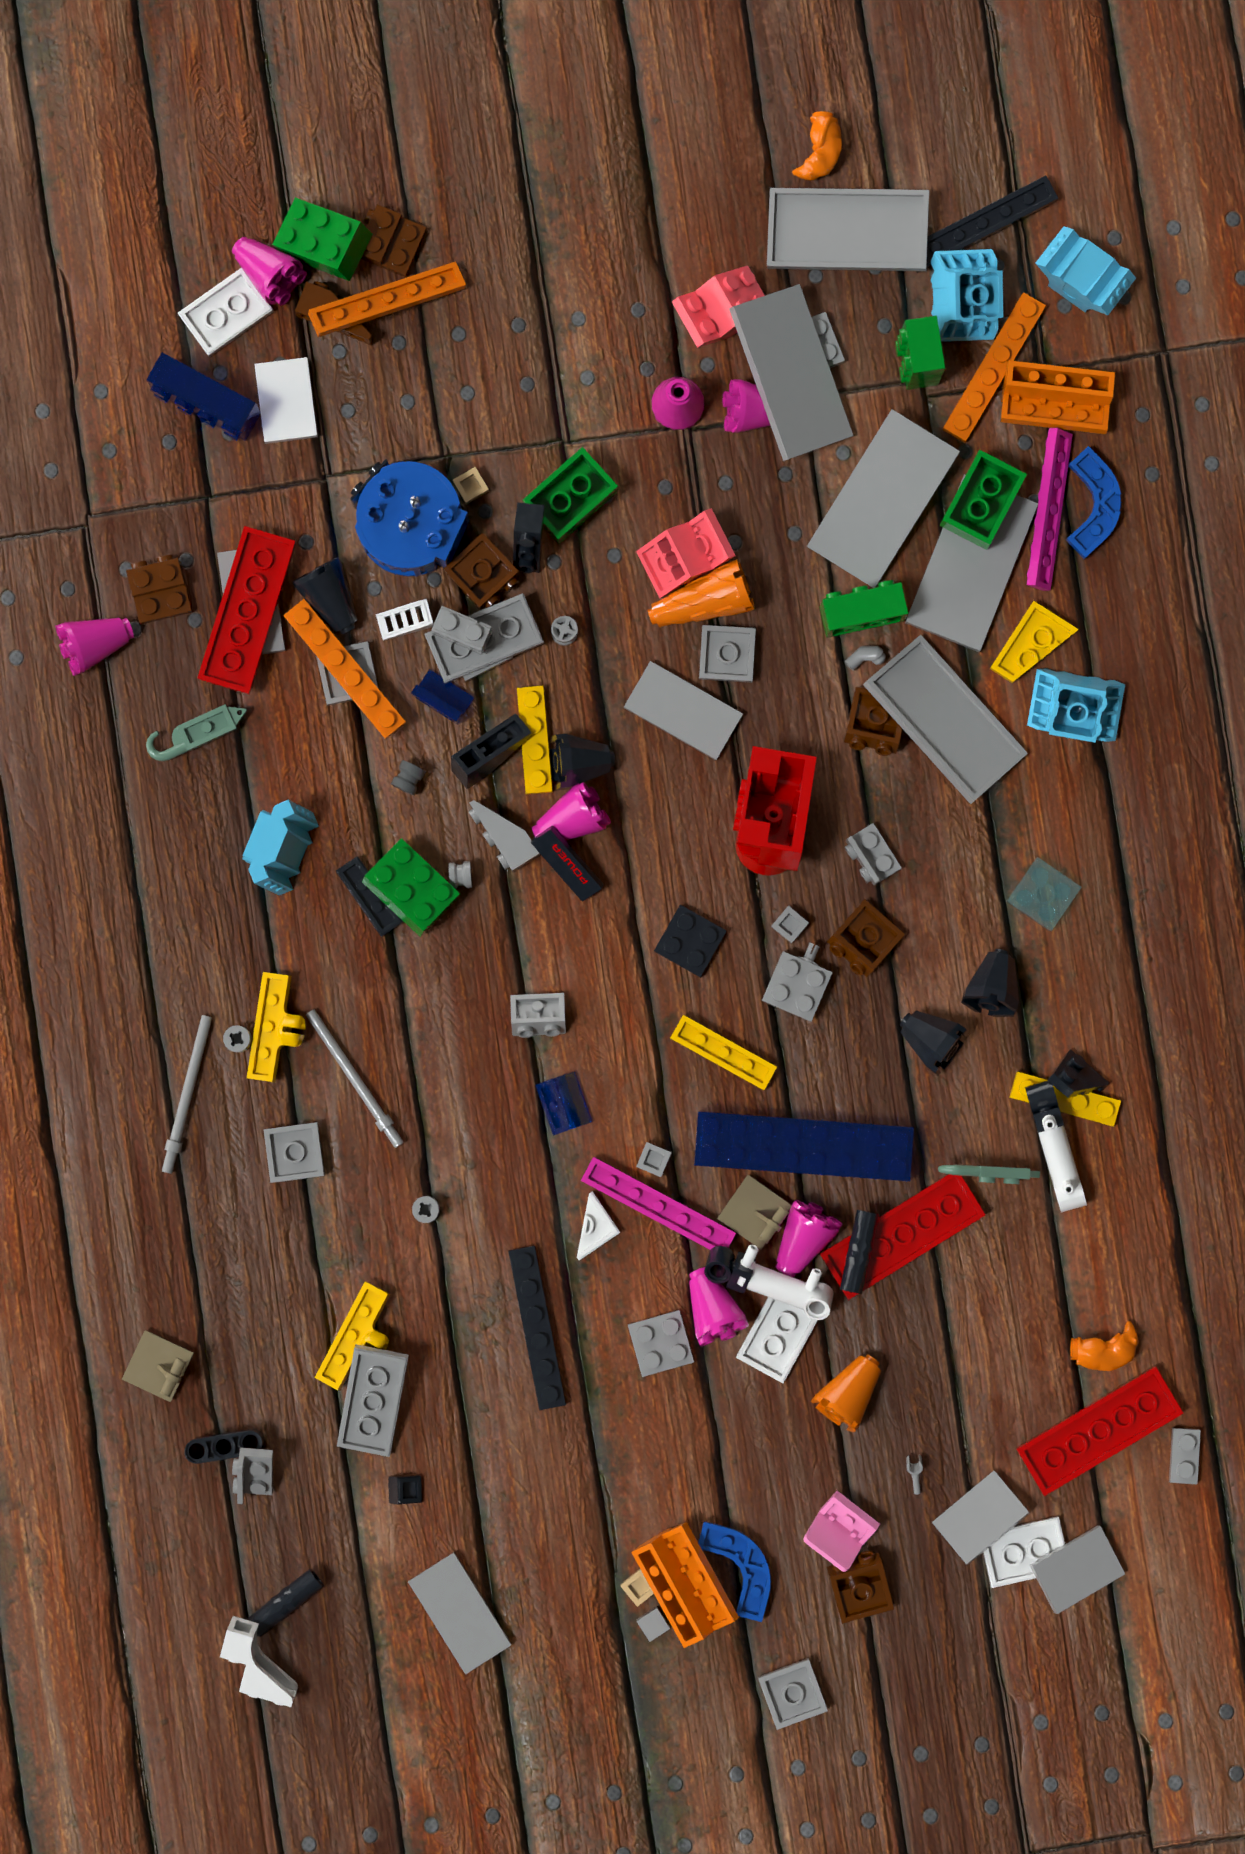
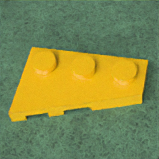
M1033 601L990 669L1013 683L1079 629Z

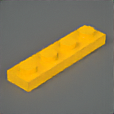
M544 687L517 688L519 718L532 732V735L522 744L526 795L553 793Z
M685 1015L682 1016L670 1037L673 1041L763 1091L777 1068L775 1065Z
M1016 1072L1009 1098L1029 1103L1025 1087L1048 1080ZM1053 1086L1060 1112L1114 1127L1121 1103L1120 1100L1092 1092L1067 1098Z

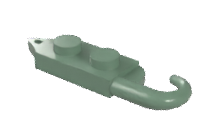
M224 704L177 726L172 733L174 746L164 751H157L153 746L154 739L159 735V732L155 731L147 739V752L150 757L158 761H167L185 752H190L237 730L236 726L246 714L247 709L227 707Z
M941 1165L938 1167L940 1173L979 1177V1182L995 1183V1178H1004L1003 1183L1020 1184V1179H1030V1177L1040 1178V1171H1030L1027 1168L973 1165Z

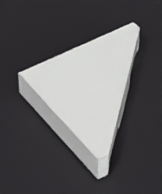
M593 1191L588 1196L577 1254L578 1260H581L620 1233Z

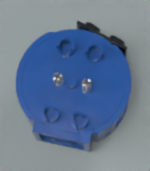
M387 459L382 464L377 462L369 471L370 477L364 484L359 482L351 491L353 496L350 498L354 509H357L355 529L365 552L375 564L395 575L407 577L421 576L435 571L438 565L445 568L453 560L470 522L468 512L461 509L454 487L442 473L423 463L407 461L389 465Z

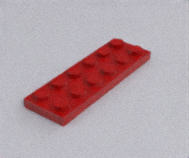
M244 526L198 674V680L250 695L296 541Z
M947 1174L878 1218L863 1291L986 1215L962 1176ZM851 1235L820 1253L839 1286L841 1285ZM842 1290L848 1300L858 1295V1293Z
M1153 1366L1020 1445L1016 1450L1043 1496H1046L1184 1413L1157 1367Z

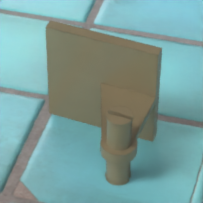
M747 1175L717 1219L759 1249H762L765 1243L768 1244L774 1233L781 1230L782 1227L780 1225L789 1214L788 1210L792 1205Z
M145 1330L122 1380L171 1402L194 1352Z

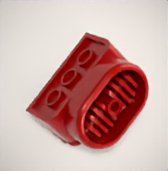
M756 746L752 747L747 780H741L733 831H737V855L742 864L752 872L771 876L783 873L786 870L798 871L817 757Z

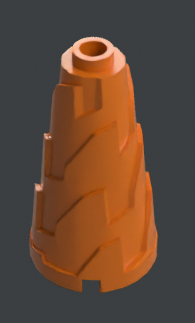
M736 559L651 604L652 609L648 610L652 625L658 624L659 627L748 613L755 610L753 598L750 599L748 596L751 592L739 560Z

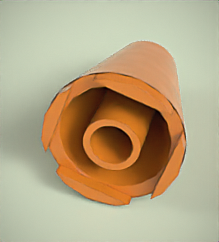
M870 1355L865 1357L858 1356L815 1394L811 1402L818 1403L815 1408L838 1426L843 1422L849 1425L846 1430L855 1432L859 1428L880 1376L881 1370L878 1367L880 1363Z

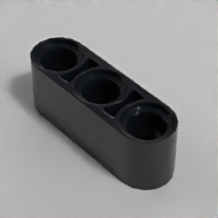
M257 1429L194 1438L187 1443L184 1454L186 1459L194 1464L239 1457L240 1448H248L245 1445V1437L247 1435L257 1437L258 1446L255 1449L263 1448L265 1438L262 1432ZM219 1440H229L232 1445L229 1453H223L219 1450ZM195 1443L201 1444L205 1449V1454L201 1458L195 1457L192 1454L191 1447Z

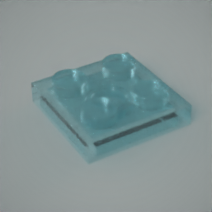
M1036 857L1006 902L1051 932L1082 887Z

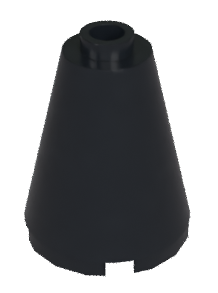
M339 557L318 566L292 582L296 590L334 632L340 630L341 634H345L356 627L354 622L358 618Z

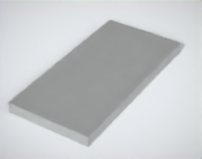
M770 188L767 269L926 271L929 190Z
M800 284L729 308L783 461L852 437L853 433Z
M891 409L807 547L875 588L960 451Z
M964 474V476H963V478H962V480H961L960 485L962 484V482H963V480H964V478H965V476H966L965 474ZM1016 495L987 550L942 528L905 623L980 652L1038 503Z
M922 635L918 636L863 684L970 804L1028 754Z

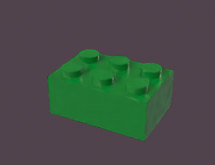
M295 197L272 245L277 250L297 258L305 265L350 281L373 234L358 220Z
M937 316L905 320L902 329H899L897 341H895L897 357H902L901 367H899L901 383H906L907 390L938 386L945 370Z
M581 447L523 499V503L544 505L543 528L560 544L618 493V485L591 455Z
M979 449L939 526L987 550L1027 474Z
M888 580L878 583L879 587L868 589V586L853 588L852 593L842 595L841 591L826 594V598L822 599L819 607L826 638L904 622L908 615L902 583L895 584L894 580Z
M402 838L374 865L362 880V883L419 937L434 924L460 895L450 883Z

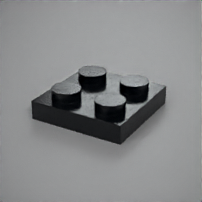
M679 905L654 952L692 974L701 977L724 937L726 930L686 907Z

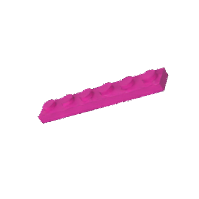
M1049 428L1045 459L1042 466L1041 487L1038 493L1037 515L1034 522V536L1031 544L1030 565L1027 572V585L1042 591H1051L1073 435L1059 428Z
M595 1157L592 1158L581 1179L582 1182L709 1250L715 1246L729 1248L736 1234L730 1229Z

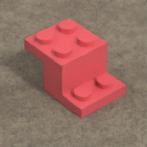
M747 265L714 275L696 291L678 296L672 303L695 345L699 348L730 338L737 333L729 308L765 295Z
M712 508L703 511L687 523L665 530L636 551L659 598L666 597L682 585L711 573L736 556Z

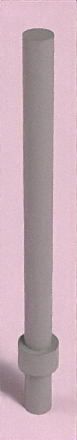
M315 1009L308 1012L306 1017L377 1122L375 1124L380 1132L384 1131L394 1148L403 1144V1140L393 1127V1120L389 1114L385 1115Z
M201 1016L170 1140L167 1139L164 1150H167L162 1172L172 1174L177 1153L180 1154L183 1143H180L212 1021V1017Z

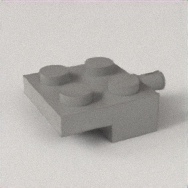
M809 943L804 957H796L784 951L781 953L762 998L763 1002L809 1022L814 1017L832 975L831 971L819 967L814 962L820 947L815 945L812 954H810L814 946L813 943Z

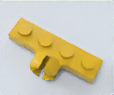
M263 972L247 1072L248 1079L275 1082L281 1048L283 1046L298 1047L303 1042L305 1035L291 1033L292 1028L305 1030V1019L302 1016L287 1012L292 976Z
M364 1282L315 1376L316 1379L340 1391L350 1373L356 1344L387 1349L388 1337L375 1329V1323L391 1294L369 1282Z

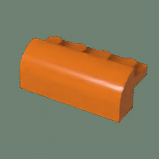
M1009 360L1003 383L1000 422L1106 434L1108 430L1109 408L1113 398L1115 372Z
M687 1522L659 1533L631 1552L683 1648L704 1640L713 1631L729 1625L739 1618Z

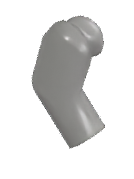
M861 646L844 662L854 671L864 661H872L874 664L880 665L885 661L886 655L879 646Z

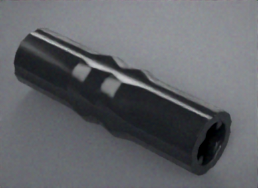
M857 1210L840 1285L841 1290L862 1294L879 1214Z
M308 1569L246 1620L259 1623L257 1636L262 1637L322 1589L324 1584L312 1569Z

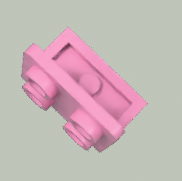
M836 1491L819 1510L803 1539L807 1545L834 1566L846 1572L851 1567L862 1545L878 1529L880 1523L840 1492Z

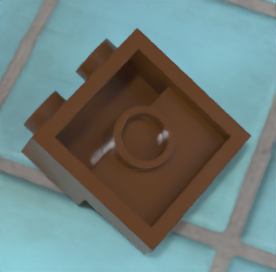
M377 204L375 210L369 209L364 224L368 225L367 229L373 235L361 259L406 278L427 228Z
M483 533L443 569L480 611L485 607L488 608L496 605L500 600L497 596L504 589L509 592L519 583L517 579L520 575L519 571Z
M164 555L157 558L158 563L147 565V561H139L131 564L132 569L126 570L141 625L192 613L179 558L173 559V555Z
M855 687L844 743H849V746L854 750H863L865 747L875 749V752L882 756H888L891 753L896 754L901 737V726L867 689Z
M864 899L830 937L827 943L831 945L829 949L836 957L841 958L843 956L851 963L850 969L855 974L868 977L905 934Z
M872 1551L860 1553L846 1572L841 1571L833 1564L827 1567L842 1624L894 1610L879 1553L874 1554Z

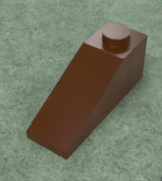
M315 281L314 284L306 282L295 313L298 318L311 322L308 315L309 309L339 299L329 290V286ZM361 323L336 331L368 345H371L373 342L371 334Z

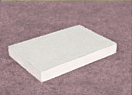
M240 268L179 311L178 315L206 354L211 357L274 311L264 301L244 270Z
M308 358L254 364L265 444L318 437Z
M768 1297L736 1358L784 1383L817 1320L809 1318L802 1309Z
M1058 1516L1016 1525L983 1552L991 1588L1036 1578L1030 1565L1065 1545Z

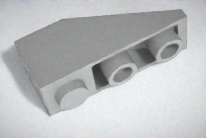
M475 800L469 802L472 807L468 811L476 825L481 822L486 829L483 836L490 847L496 845L501 854L497 858L505 870L510 867L512 872H515L540 856V853L531 844V839L525 830Z

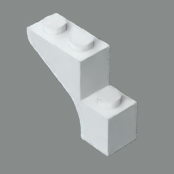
M232 1616L226 1631L220 1657L228 1659L232 1663L246 1665L239 1692L247 1694L252 1698H261L280 1706L291 1707L297 1693L298 1684L261 1651L257 1642L259 1623Z

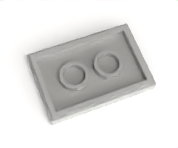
M993 1471L932 1523L966 1565H969L1030 1513L998 1474Z
M1098 1525L1030 1565L1055 1614H1059L1125 1575L1101 1526Z

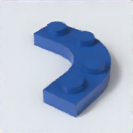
M1089 446L1068 465L1086 484L1093 498L1091 515L1066 539L1083 559L1091 554L1113 531L1120 516L1121 492L1115 475Z
M704 1521L698 1541L701 1549L732 1559L741 1570L743 1583L736 1609L738 1616L762 1622L771 1583L769 1567L762 1551L745 1534L729 1527Z

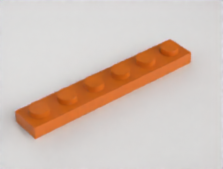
M455 261L309 309L308 315L317 336L321 337L463 290L466 283Z
M1024 292L1022 293L944 425L943 431L964 443L967 441L1003 380L1008 361H1014L1045 309V304Z
M305 599L283 615L385 740L406 724V721Z

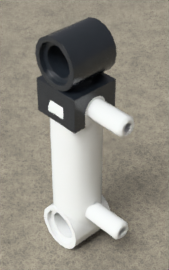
M1044 1081L1025 1087L1060 1211L1065 1212L1086 1206V1199L1053 1085L1049 1081Z
M749 1245L746 1253L738 1252L736 1259L733 1251L725 1246H715L709 1251L704 1273L711 1282L719 1284L727 1281L726 1287L744 1294L745 1290L748 1289L804 1310V1313L813 1320H823L830 1314L834 1293L829 1285L819 1282L822 1275L820 1269H812L807 1282L756 1264L755 1257L758 1248L755 1245Z

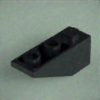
M517 502L514 525L513 566L522 573H539L544 505Z

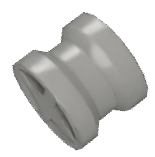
M569 616L556 618L551 627L553 640L562 646L572 644L578 634L575 620Z
M465 861L461 865H457L454 862L449 863V880L455 889L458 886L472 888L470 861Z
M232 1026L225 1031L223 1042L230 1051L240 1053L246 1051L251 1046L252 1036L247 1028Z
M430 1196L418 1198L412 1206L414 1218L422 1223L434 1221L440 1212L438 1201Z

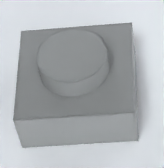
M788 906L771 927L792 944L809 922Z
M646 1142L636 1167L661 1177L671 1152Z

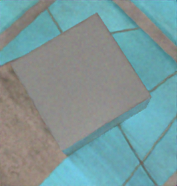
M657 1606L636 1619L649 1642L670 1629L669 1624Z

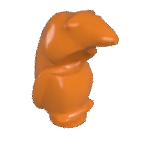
M824 111L814 112L812 117H810L812 123L810 137L814 152L805 160L802 166L792 171L793 175L804 180H817L819 177L829 175L840 156L842 140L838 120L833 117V113Z
M1127 1321L1123 1333H1117L1111 1340L1106 1342L1098 1338H1071L1070 1358L1071 1360H1076L1077 1365H1082L1088 1369L1100 1371L1116 1370L1134 1359L1136 1348L1139 1344L1137 1332L1131 1321Z

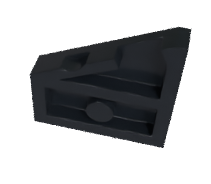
M1071 1049L1063 1056L1048 1078V1081L1067 1098L1075 1097L1078 1094H1089L1094 1089H1098L1100 1092L1109 1085V1082L1087 1064L1082 1056L1076 1054Z

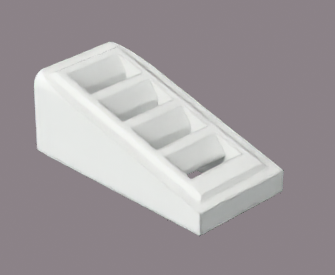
M427 599L376 614L383 641L428 629L434 625ZM418 609L422 611L424 618L422 622H419L416 610ZM407 612H411L412 619L414 622L413 625L409 626L408 620L406 617ZM396 615H401L404 628H398ZM390 617L394 631H388L385 618Z

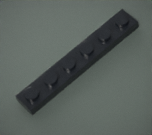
M1045 175L929 235L927 242V268L932 266L930 261L935 251L964 250L1058 201V196L1047 176Z
M535 1245L509 1250L508 1253L539 1411L565 1406L566 1402Z

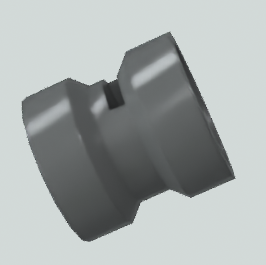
M402 760L399 765L401 772L393 778L391 785L414 796L418 789L417 783L423 779L426 771Z

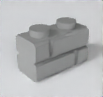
M441 606L431 631L435 636L483 655L493 630L490 625L482 622L478 623L473 618Z

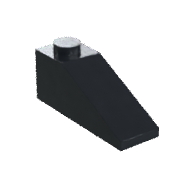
M515 713L451 756V771L465 788L469 789L491 774L532 735V732Z

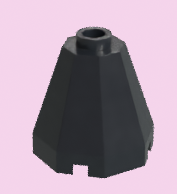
M555 734L551 737V743H556L555 749H550L549 754L551 777L553 781L559 782L555 785V790H567L578 783L595 779L609 773L611 767L615 766V755L613 751L609 750L608 745L569 734Z
M995 949L994 952H988L966 987L961 1001L962 1004L978 1013H981L982 1008L989 1010L988 1015L993 1017L1014 1016L1018 1008L1019 995L1015 959L1010 956L1008 951Z
M915 1011L913 1014L908 1013L900 1023L903 1037L928 1070L936 1076L941 1074L938 1068L946 1069L962 1048L964 1043L960 1041L961 1036L963 1035L967 1038L969 1034L968 1030L959 1023Z

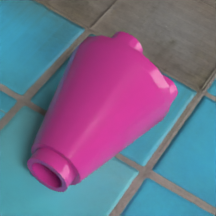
M242 237L232 248L235 259L268 304L278 303L280 306L285 305L291 297L290 293L306 278L307 272L303 270V264L300 260L259 241Z
M672 377L663 381L655 389L652 397V411L655 419L663 426L672 430H684L693 427L701 418L704 410V396L701 389L692 380L684 377ZM677 392L678 395H682L684 393V395L682 397H676L674 393Z
M741 379L731 380L729 391H724L722 398L723 407H727V415L724 420L725 431L740 433L771 426L756 384Z
M120 618L72 621L55 626L59 639L63 640V643L59 644L61 654L64 659H70L68 664L73 676L86 672L134 638L132 627L127 618L122 620Z
M583 782L576 784L536 822L537 825L532 827V831L536 837L553 825L565 840L600 832L606 829V826L611 824V821L605 810H601L597 804L600 798L596 790L592 786L588 788Z
M795 1200L790 1208L777 1257V1270L785 1275L795 1277L838 1234L842 1223L834 1217L824 1215L822 1213L824 1209L813 1202H809L807 1206L805 1203Z
M705 1267L689 1274L691 1278L689 1285L695 1335L700 1346L708 1345L714 1342L715 1338L719 1337L721 1341L731 1339L736 1336L735 1331L743 1330L749 1326L745 1314L722 1283H713L707 1279L704 1273Z

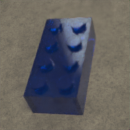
M161 352L146 379L151 387L150 391L154 393V397L164 403H168L169 400L177 405V409L186 415L196 414L201 418L200 421L213 429L215 426L220 427L224 431V435L235 441L239 438L246 441L261 415L257 404L252 400Z

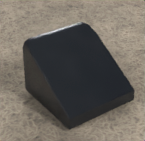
M421 1475L389 1476L390 1504L422 1503Z

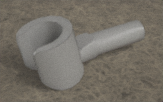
M919 1455V1462L917 1464L910 1463L909 1456H907V1471L912 1475L914 1494L918 1495L921 1493L919 1473L923 1470L922 1456Z

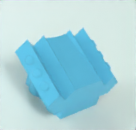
M1063 226L1035 263L1049 280L1048 286L1083 312L1092 309L1109 315L1136 279L1129 269L1120 266L1109 254L1091 241L1081 238L1074 229Z
M993 250L935 251L930 261L934 269L930 280L933 288V309L931 314L932 316H937L941 342L994 340L999 329L998 318H1003V270H997V258Z
M1048 668L1037 669L1027 725L1037 730L1048 731L1049 735L1094 743H1096V740L1104 742L1116 741L1125 684L1115 680L1105 681L1098 677L1080 676L1065 671L1055 672Z
M290 800L275 805L272 813L265 810L260 812L243 853V860L250 864L248 870L254 884L277 895L293 890L289 878L300 874L299 866L307 846L312 844L308 831L319 827L313 812Z

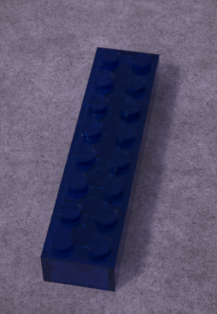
M697 1112L694 1166L910 1181L914 1127Z

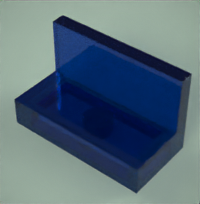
M430 669L419 685L416 684L411 692L414 698L457 725L474 700L473 696L451 682L445 684L443 678Z
M575 1071L536 1085L553 1136L592 1122Z

